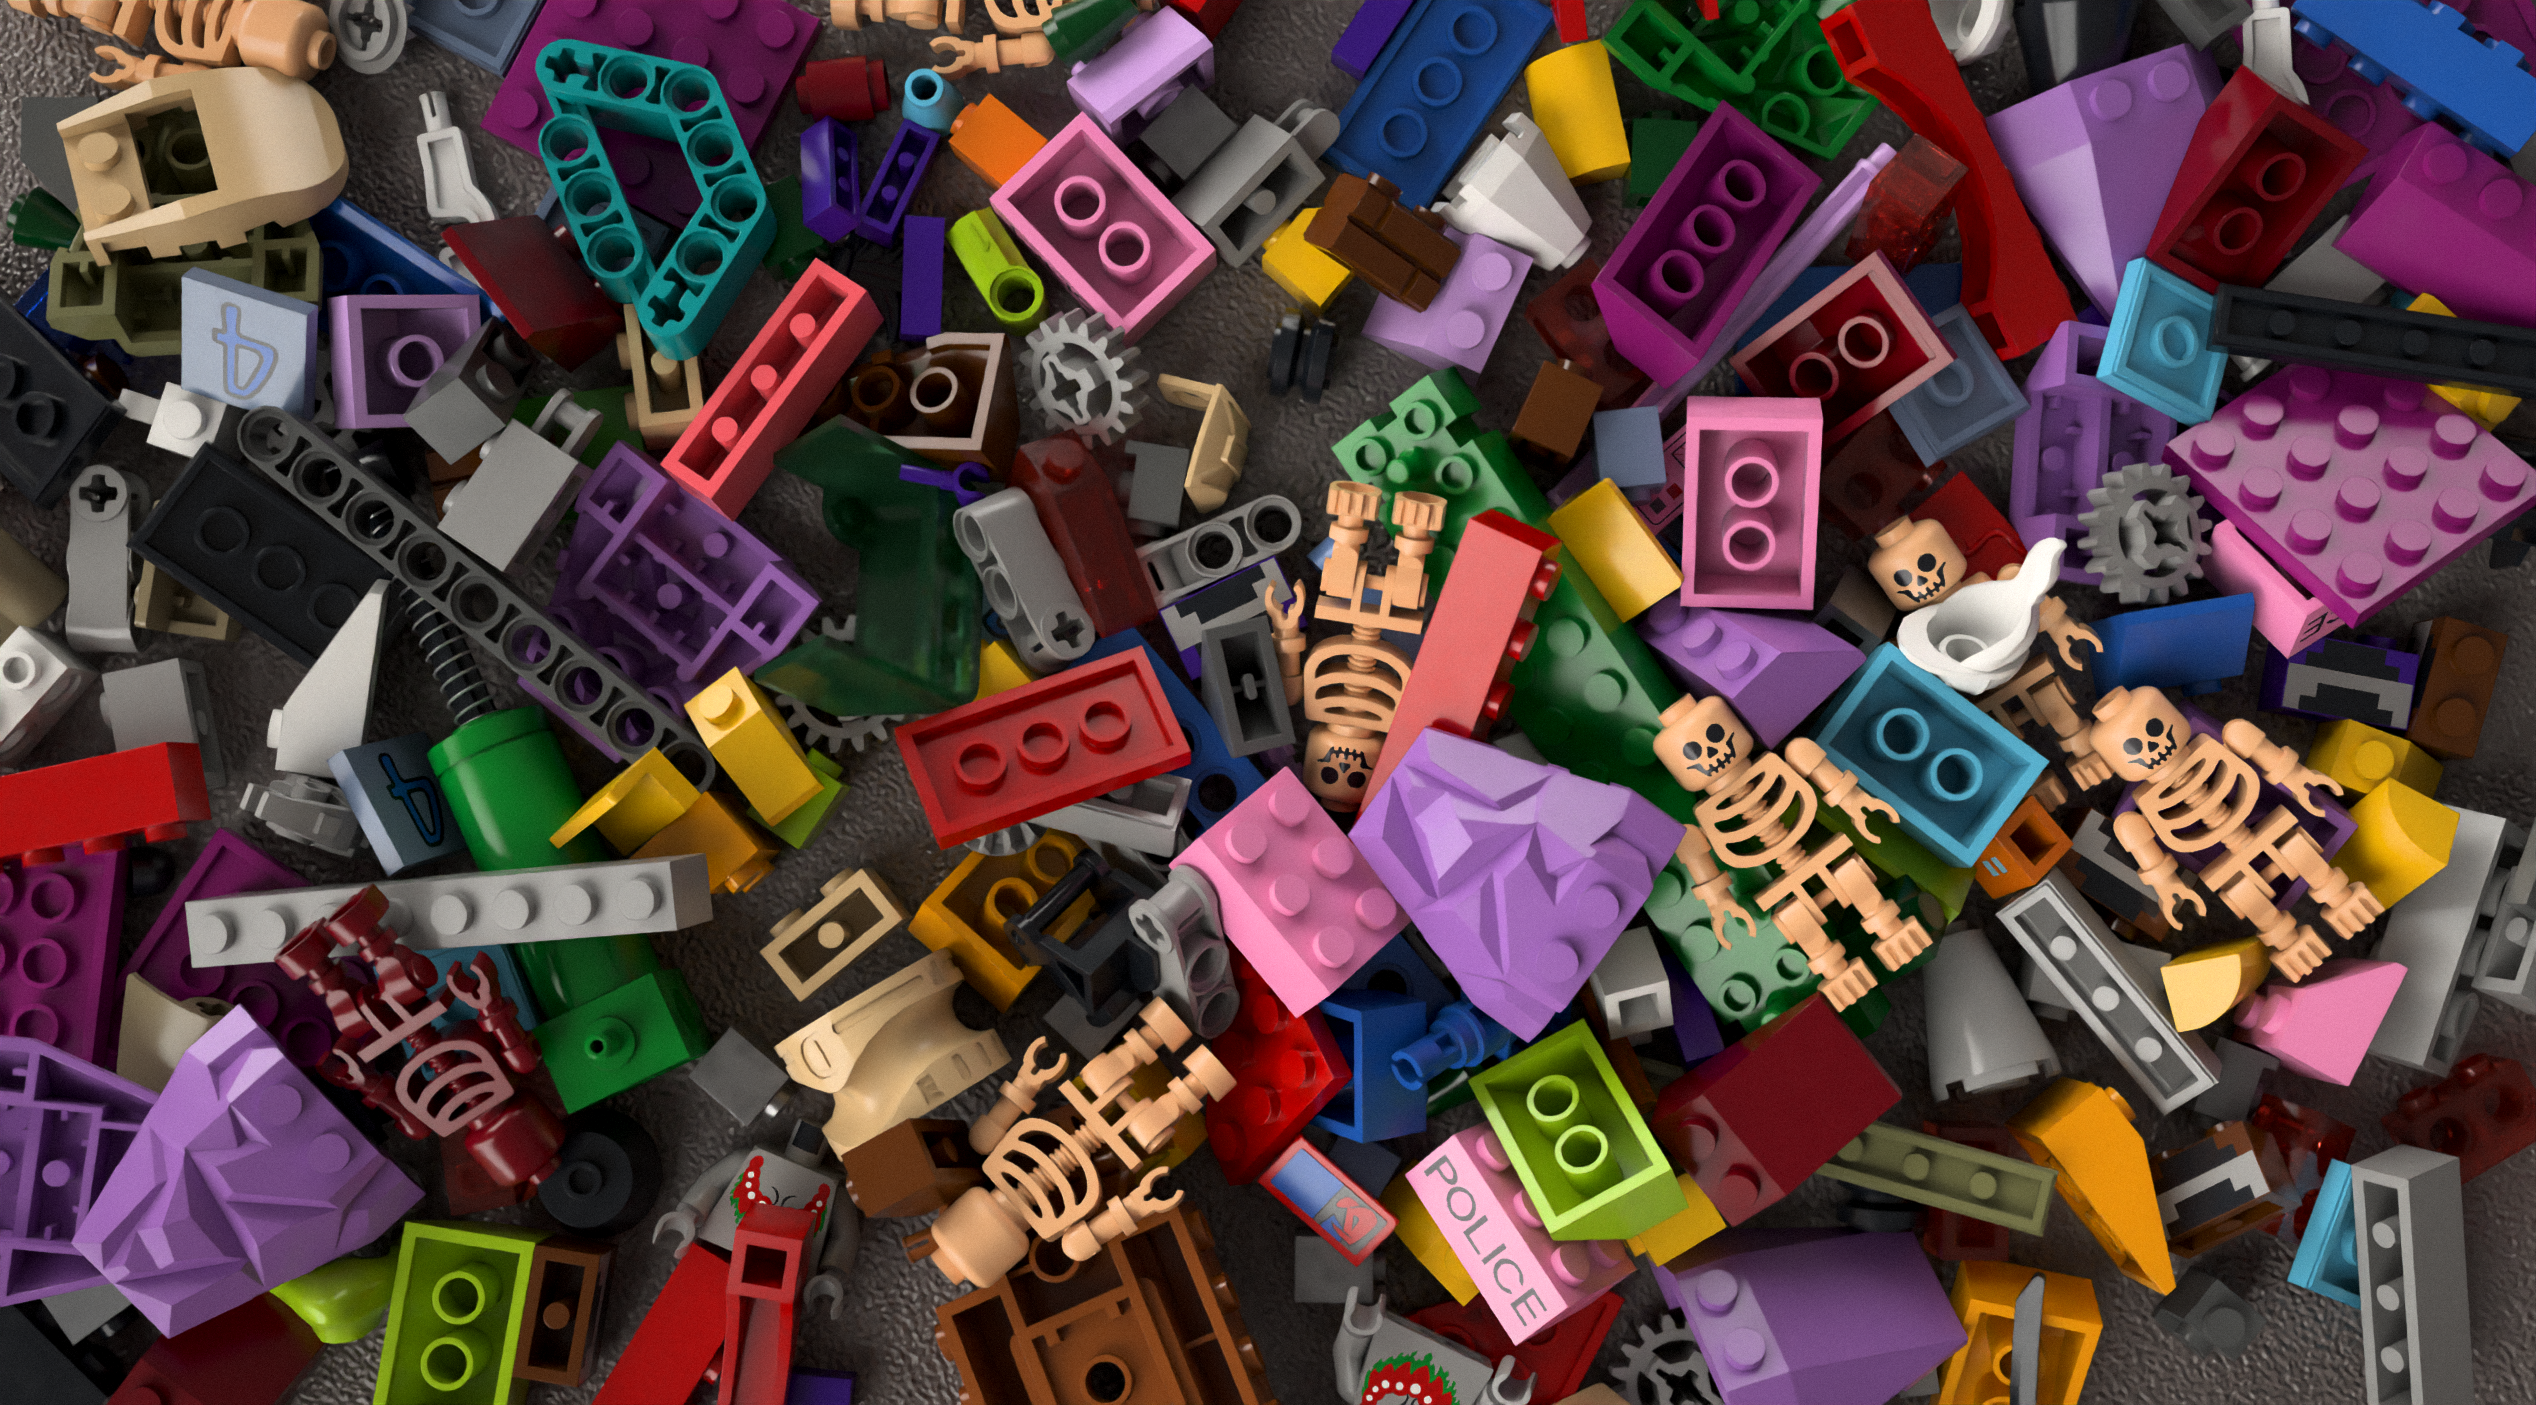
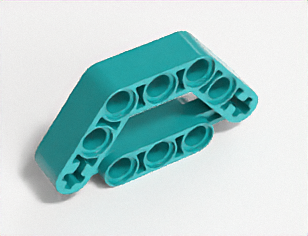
M560 39L551 42L539 53L536 59L535 70L555 117L549 120L541 129L538 145L585 262L607 297L617 303L634 304L644 330L660 354L665 358L675 361L688 360L695 357L706 347L770 248L777 234V219L717 80L707 69L693 64L574 39ZM645 88L639 96L623 99L624 95L630 90ZM708 101L700 110L685 112L686 107L693 102ZM596 126L680 143L704 199L658 271ZM587 149L578 159L564 161L566 156L573 150ZM717 155H732L721 166H707L709 161ZM603 202L610 203L603 213L596 216H586L594 205ZM743 208L756 209L755 213L743 222L730 221L731 217ZM634 257L630 266L623 271H609V268L618 259ZM713 260L722 262L715 272L703 276L696 275L697 269L703 263Z

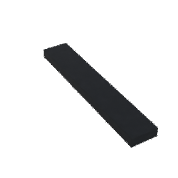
M2220 283L2214 289L2206 351L2536 400V329Z

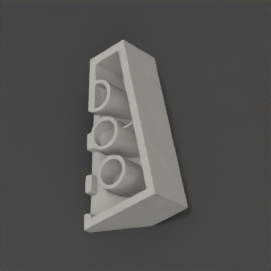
M2442 804L2460 814L2448 865L2390 907L2392 914L2384 937H2380L2375 942L2370 953L2369 960L2397 962L2407 967L2408 970L2366 1053L2447 1078L2479 1008V999L2477 994L2472 992L2473 987H2471L2493 920L2498 911L2504 888L2512 872L2511 868L2512 866L2519 865L2529 835L2506 818Z

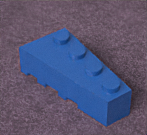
M2296 0L2293 4L2290 14L2299 20L2293 30L2303 39L2323 51L2332 43L2352 57L2346 67L2359 78L2376 88H2379L2384 80L2406 95L2400 104L2415 117L2425 123L2430 121L2436 122L2440 118L2460 132L2458 136L2460 139L2490 158L2495 156L2504 163L2517 154L2536 132V78L2529 74L2532 66L2525 60L2526 55L2502 39L2498 42L2492 38H2487L2483 44L2472 37L2476 28L2468 21V18L2447 4L2432 0L2428 6L2419 0Z

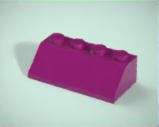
M1724 99L1717 105L1591 284L1615 350L1665 390L1702 360L1823 180Z
M2433 121L2398 137L2331 246L2415 299L2423 292L2433 295L2458 318L2536 329V186Z

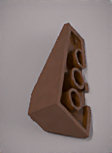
M946 332L926 338L927 345L898 354H895L891 349L871 354V362L847 369L785 454L900 472L902 463L939 471L948 470L954 472L959 465L974 461L980 463L988 471L990 482L1009 483L1020 430L1010 339L1005 333Z

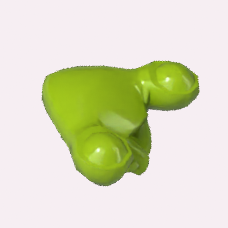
M403 1232L390 1245L386 1256L338 1257L315 1268L311 1272L269 1290V1292L281 1299L298 1316L306 1321L322 1342L339 1344L363 1338L380 1324L388 1305L391 1303Z

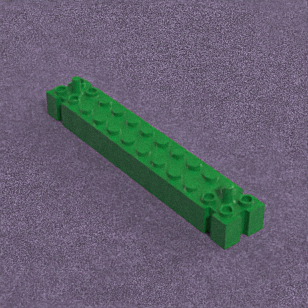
M1455 366L1427 374L1389 403L1393 411L1368 419L1331 447L1354 482L1374 484L1375 487L1382 490V497L1386 503L1380 507L1378 518L1394 541L1396 533L1403 531L1404 527L1403 525L1393 524L1391 520L1395 493L1400 491L1423 492L1442 497L1448 501L1444 528L1441 532L1429 531V535L1434 537L1435 542L1433 552L1425 556L1423 573L1429 574L1427 590L1436 603L1439 600L1469 518L1494 509L1560 539L1546 521L1554 512L1501 433L1496 429L1483 435L1471 418L1483 407ZM1563 543L1556 562L1563 565L1559 582L1547 601L1540 600L1532 623L1539 626L1537 638L1528 656L1522 662L1516 661L1508 681L1515 685L1514 696L1508 709L1527 737L1549 763L1570 769V774L1609 785L1612 782L1629 787L1682 825L1693 824L1699 828L1700 825L1693 814L1692 808L1697 802L1707 796L1708 793L1705 789L1695 792L1684 790L1653 750V741L1656 735L1664 728L1657 717L1679 700L1681 696L1629 620L1625 623L1621 621ZM1730 797L1722 801L1717 807L1729 803ZM1737 814L1730 819L1716 822L1714 826L1719 830H1725L1742 825L1747 820L1742 819L1743 814ZM1754 835L1740 842L1727 843L1726 848L1735 853H1749L1763 848L1765 842H1760V836L1756 837ZM1713 849L1709 850L1719 871L1727 870L1733 882L1728 886L1737 905H1741L1750 914L1757 929L1756 937L1749 936L1746 922L1739 917L1733 918L1729 911L1725 910L1724 916L1727 921L1722 928L1725 939L1732 943L1731 950H1728L1715 937L1711 926L1712 915L1704 899L1696 900L1691 891V887L1695 885V882L1685 863L1681 864L1674 852L1669 862L1654 880V888L1642 906L1724 1026L1738 1019L1747 1033L1750 1034L1818 991L1817 986L1825 977L1822 973H1812L1806 965L1809 956L1797 941L1791 945L1770 919L1775 914L1773 911L1795 895L1791 891L1765 912L1752 898L1786 871V869H1781V864L1776 863L1777 858L1759 866L1735 868L1723 862ZM1807 880L1801 884L1811 898L1816 896ZM1824 907L1821 911L1828 922L1822 925L1821 928L1830 941H1833L1838 926ZM1880 987L1875 990L1869 989L1868 993L1858 998L1854 1004H1849L1843 1011L1837 1012L1860 1040L1878 1030L1892 1007Z

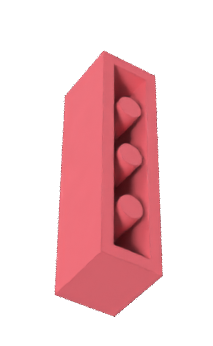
M815 258L660 465L685 491L731 522H734L885 320L868 291Z

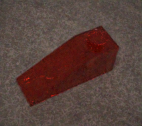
M1072 428L1020 446L1004 490L1013 486L1021 488L1033 502L1039 522L1052 547L1062 558L1068 572V577L1102 639L1155 619L1158 609L1107 475L1075 430Z

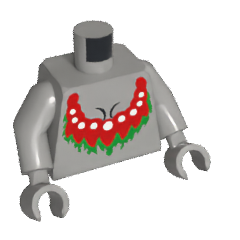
M799 1117L786 1148L774 1142L764 1140L755 1145L753 1149L748 1147L737 1148L702 1172L677 1205V1212L664 1214L658 1220L653 1234V1244L658 1242L664 1231L669 1229L678 1230L685 1239L677 1247L674 1257H684L691 1248L695 1236V1227L702 1226L698 1235L699 1238L732 1251L736 1228L752 1201L816 1212L817 1217L806 1280L807 1284L803 1294L804 1309L809 1314L813 1299L818 1295L828 1294L835 1299L830 1311L831 1320L839 1318L844 1307L842 1285L847 1283L861 1244V1232L856 1204L851 1199L848 1190L845 1189L847 1174L822 1163L829 1146L828 1139L822 1132V1127L825 1124L806 1117Z
M1352 1286L1348 1290L1344 1318L1332 1350L1337 1392L1349 1405H1525L1529 1402L1538 1374L1533 1372L1527 1380L1512 1378L1510 1373L1516 1360L1513 1356L1506 1355L1503 1357L1495 1378L1490 1379L1494 1368L1488 1357L1386 1309L1387 1297L1384 1294H1380L1378 1304L1366 1307L1357 1302L1359 1287Z

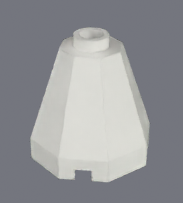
M1522 112L1512 113L1501 123L1510 131L1505 138L1500 141L1491 133L1477 147L1442 191V194L1451 202H1435L1430 211L1449 224L1448 227L1469 235L1477 232L1534 258L1532 264L1544 270L1552 271L1559 264L1568 269L1585 253L1592 240L1586 233L1593 221L1541 129Z

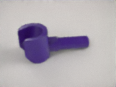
M974 461L959 465L954 472L948 470L939 471L902 463L899 472L900 480L937 486L940 489L954 491L955 498L962 507L986 498V495L981 492L963 489L966 483L970 481L990 483L988 471L980 463Z

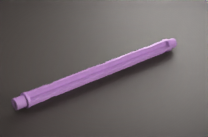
M1881 143L1867 159L1861 158L1855 164V168L1768 260L1702 360L1666 390L1654 381L1630 408L1658 405L1661 423L1878 191H1882L1889 184L1887 178L1903 163L1901 156L1888 144ZM1590 450L1553 490H1549L1544 495L1553 511L1583 487H1586L1588 490L1594 486Z

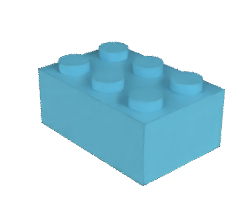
M1886 642L1878 645L1866 657L1867 660L1852 673L1805 738L1814 741L1827 753L1825 757L1840 771L1851 770L1859 778L1856 785L1870 797L1878 798L1894 808L1899 815L1900 823L1891 822L1951 868H1971L2050 761L1932 673L1910 662L1901 650L1892 643ZM1881 809L1875 810L1889 821L1885 811Z

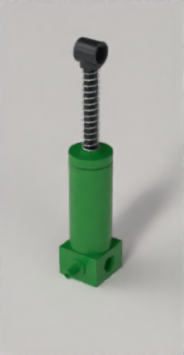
M382 437L350 452L351 455L413 503L410 496L416 494L414 480L405 460L390 439ZM335 463L324 468L326 480L333 494L338 490L342 478L340 469ZM384 504L373 511L370 517V527L377 539L386 536L391 531L394 524L393 512L387 504ZM424 553L421 558L422 572L427 579H436L440 576V573H434L430 564L433 558H428L426 553ZM392 574L391 585L400 591L398 600L407 606L405 616L413 619L412 631L419 633L421 637L419 646L425 648L428 652L426 662L434 665L433 677L440 679L442 683L440 692L447 694L449 698L447 708L454 710L456 714L454 723L461 725L450 734V737L434 746L426 755L436 777L439 779V784L479 871L486 872L613 861L600 831L593 823L559 849L549 840L586 801L541 705H530L514 710H497L492 700L496 695H490L486 687L489 680H483L479 671L482 665H476L472 656L475 649H469L465 641L468 634H462L459 626ZM646 933L512 943L547 1019V1022L530 1030L541 1045L542 1057L568 1114L613 1099L707 1054L715 1045L681 969H662Z

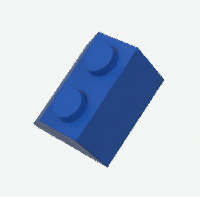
M2253 592L2128 612L2087 623L2086 625L2097 632L2103 646V652H2097L2095 645L2086 639L2097 699L2103 698L2119 686H2123L2130 692L2142 686H2152L2160 689L2181 685L2183 697L2223 691L2221 678L2244 674L2255 609Z
M1337 988L1331 995L1319 1002L1318 1006L1353 1077L1308 1124L1362 1144L1426 1131V1104L1429 1097L1427 1083L1418 1090H1409L1399 1083L1391 1068V1063L1395 1061L1391 1058L1396 1051L1406 1048L1418 1039L1428 1035L1426 1001L1388 990Z

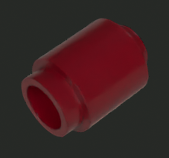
M868 55L807 62L806 75L796 77V91L801 114H812L815 124L827 115L839 123L877 119V112L892 110L890 83L884 59L870 61Z

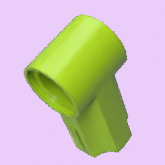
M989 206L982 210H974L956 221L951 230L944 235L945 239L987 302L1001 328L1014 336H1027L1029 333L1040 328V323L1048 319L1050 315V303L1042 282L1036 273L1031 270L992 208ZM1028 290L1035 295L1032 305L1026 311L1010 313L1003 309L1006 297L1013 291Z

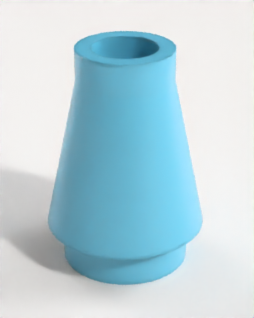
M918 69L912 72L905 83V94L902 101L903 118L941 134V137L949 135L954 120L964 109V100L960 91L953 83L940 77L933 70ZM932 94H935L932 98L928 100H921L927 95L931 96Z

